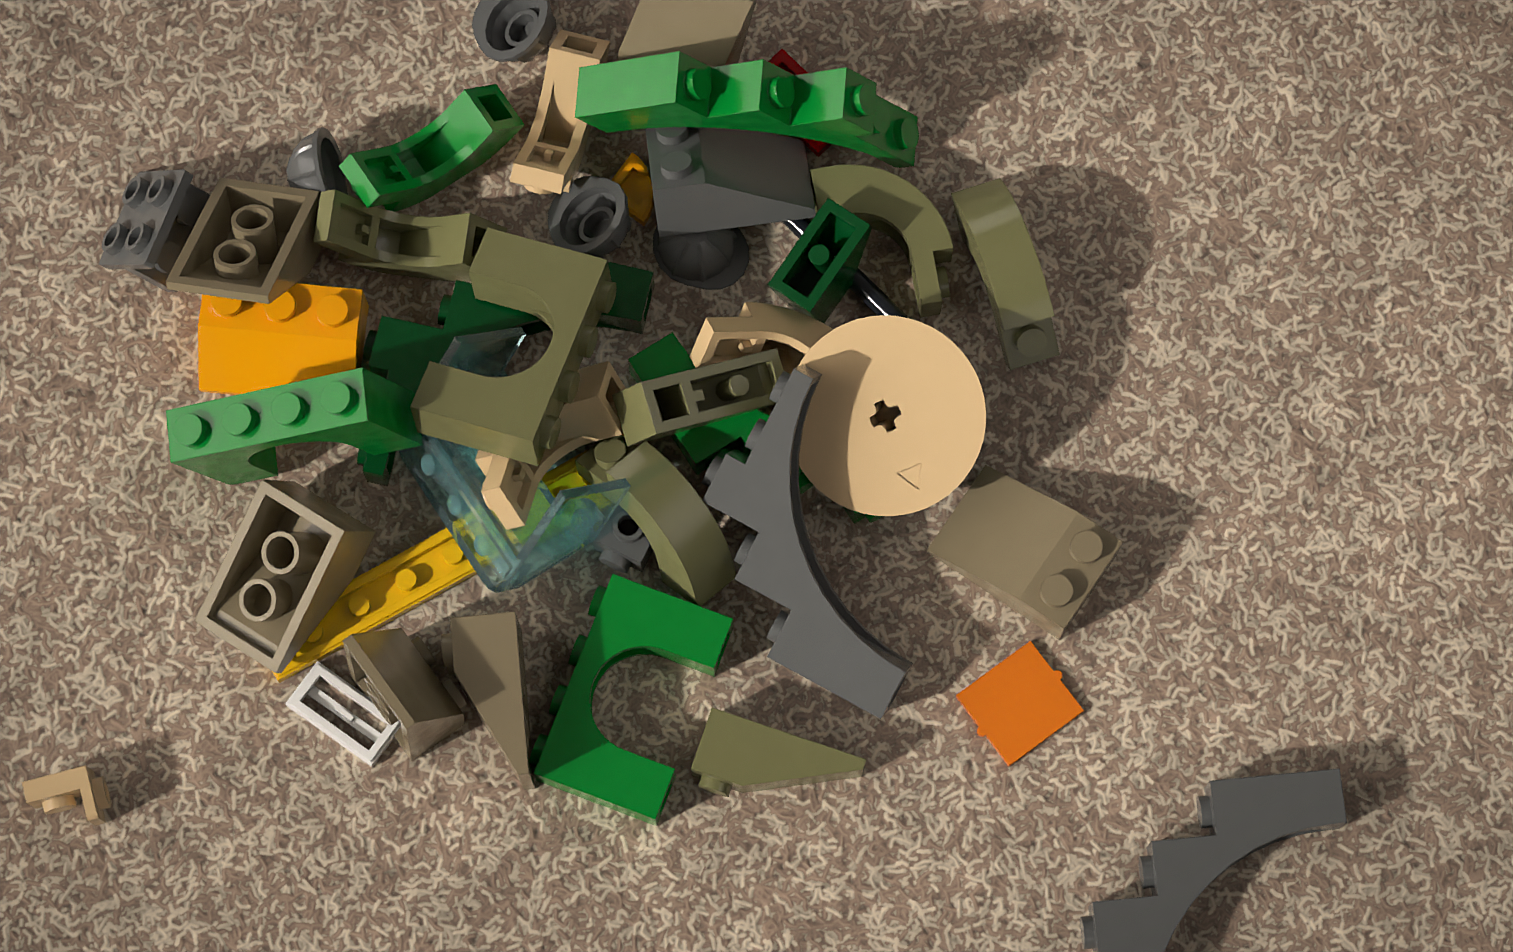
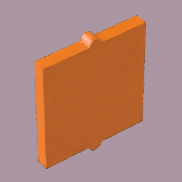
M1031 641L955 696L977 724L978 736H986L1008 767L1084 712L1061 681L1062 672L1059 670L1053 671Z

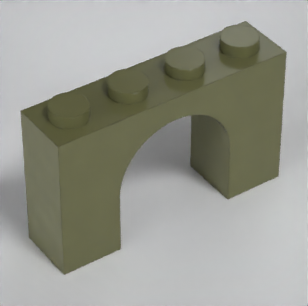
M487 228L469 269L475 298L520 310L538 317L552 330L551 343L545 354L530 368L505 377L482 376L430 361L410 408L418 433L539 467L545 449H553L558 440L561 429L559 415L564 403L571 404L576 396L580 381L578 369L583 357L590 358L595 350L598 339V328L596 325L602 312L606 314L610 312L615 300L617 286L615 282H611L607 259Z

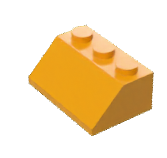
M296 283L270 304L202 294L198 321L199 391L238 395L361 368L369 309L363 290Z

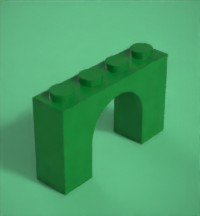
M357 368L166 410L170 462L228 485H234L278 476L276 446L319 441L338 442L351 445L372 455L423 445L422 434L417 432L410 408L416 393L369 370Z
M612 574L608 586L599 585L594 593L588 615L595 617L588 637L579 634L575 641L568 664L575 666V670L569 685L566 686L560 683L554 694L549 714L556 716L548 736L539 734L533 747L529 764L536 766L534 776L538 782L657 826L676 778L675 769L619 748L606 739L597 728L592 715V701L595 689L601 678L611 667L624 659L639 655L662 657L715 677L734 628L733 618Z

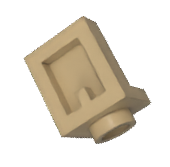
M86 765L22 782L26 803L35 809L43 807L44 814H54L75 808L77 806L75 798L82 797L87 820L95 826L106 823L103 809L111 808V798L104 776L96 778L94 771Z

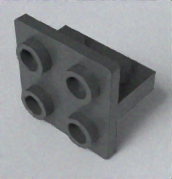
M184 169L139 172L127 184L122 196L124 206L119 218L107 230L103 238L102 250L104 252L99 265L108 270L125 269L164 291L178 292L168 290L166 280L210 194L190 184L193 174Z

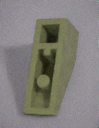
M777 348L643 381L613 394V400L627 446L670 436L776 405L769 397L777 380L784 371Z
M712 707L691 766V774L693 777L700 779L699 788L716 795L729 797L731 789L747 793L862 777L866 759Z

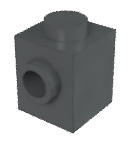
M612 500L593 538L594 550L601 553L599 560L612 569L628 573L630 567L643 572L653 551L652 546L632 517Z

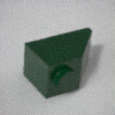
M827 198L769 281L768 286L781 300L799 312L825 324L853 283L872 230L871 225Z

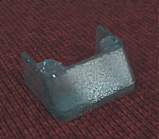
M521 327L456 336L439 364L487 377L508 376L504 370L526 334ZM422 434L423 445L399 450L404 464L484 585L496 593L520 588L591 544L631 487L626 478L560 490L554 498L541 479L525 526L506 530L495 512L487 507L483 499L481 490L486 476L475 461L478 449Z

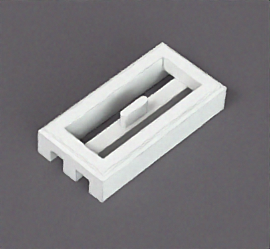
M318 661L285 703L288 708L372 768L383 751L392 742L393 734L401 726L399 721L390 725L369 697ZM319 678H322L383 723H387V727L382 733L378 732L315 687V683ZM306 695H309L372 740L374 744L369 750L302 703Z

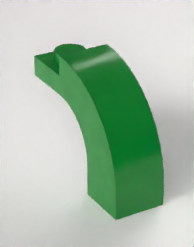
M497 84L464 89L441 115L417 133L389 146L350 153L339 167L351 183L353 192L364 202L367 208L383 205L386 210L397 212L431 198L484 164L505 146L525 124Z

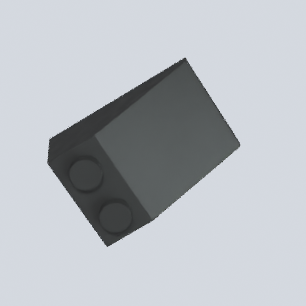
M704 127L645 129L659 237L815 217V204L804 141L768 132Z

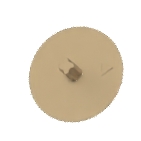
M880 315L856 319L835 328L823 336L811 347L798 365L804 364L822 374L812 396L803 426L799 466L819 491L839 505L856 512L874 516H898L914 513L928 508L948 496L960 485L975 464L981 450L986 428V407L982 387L973 366L954 342L933 327L899 316Z

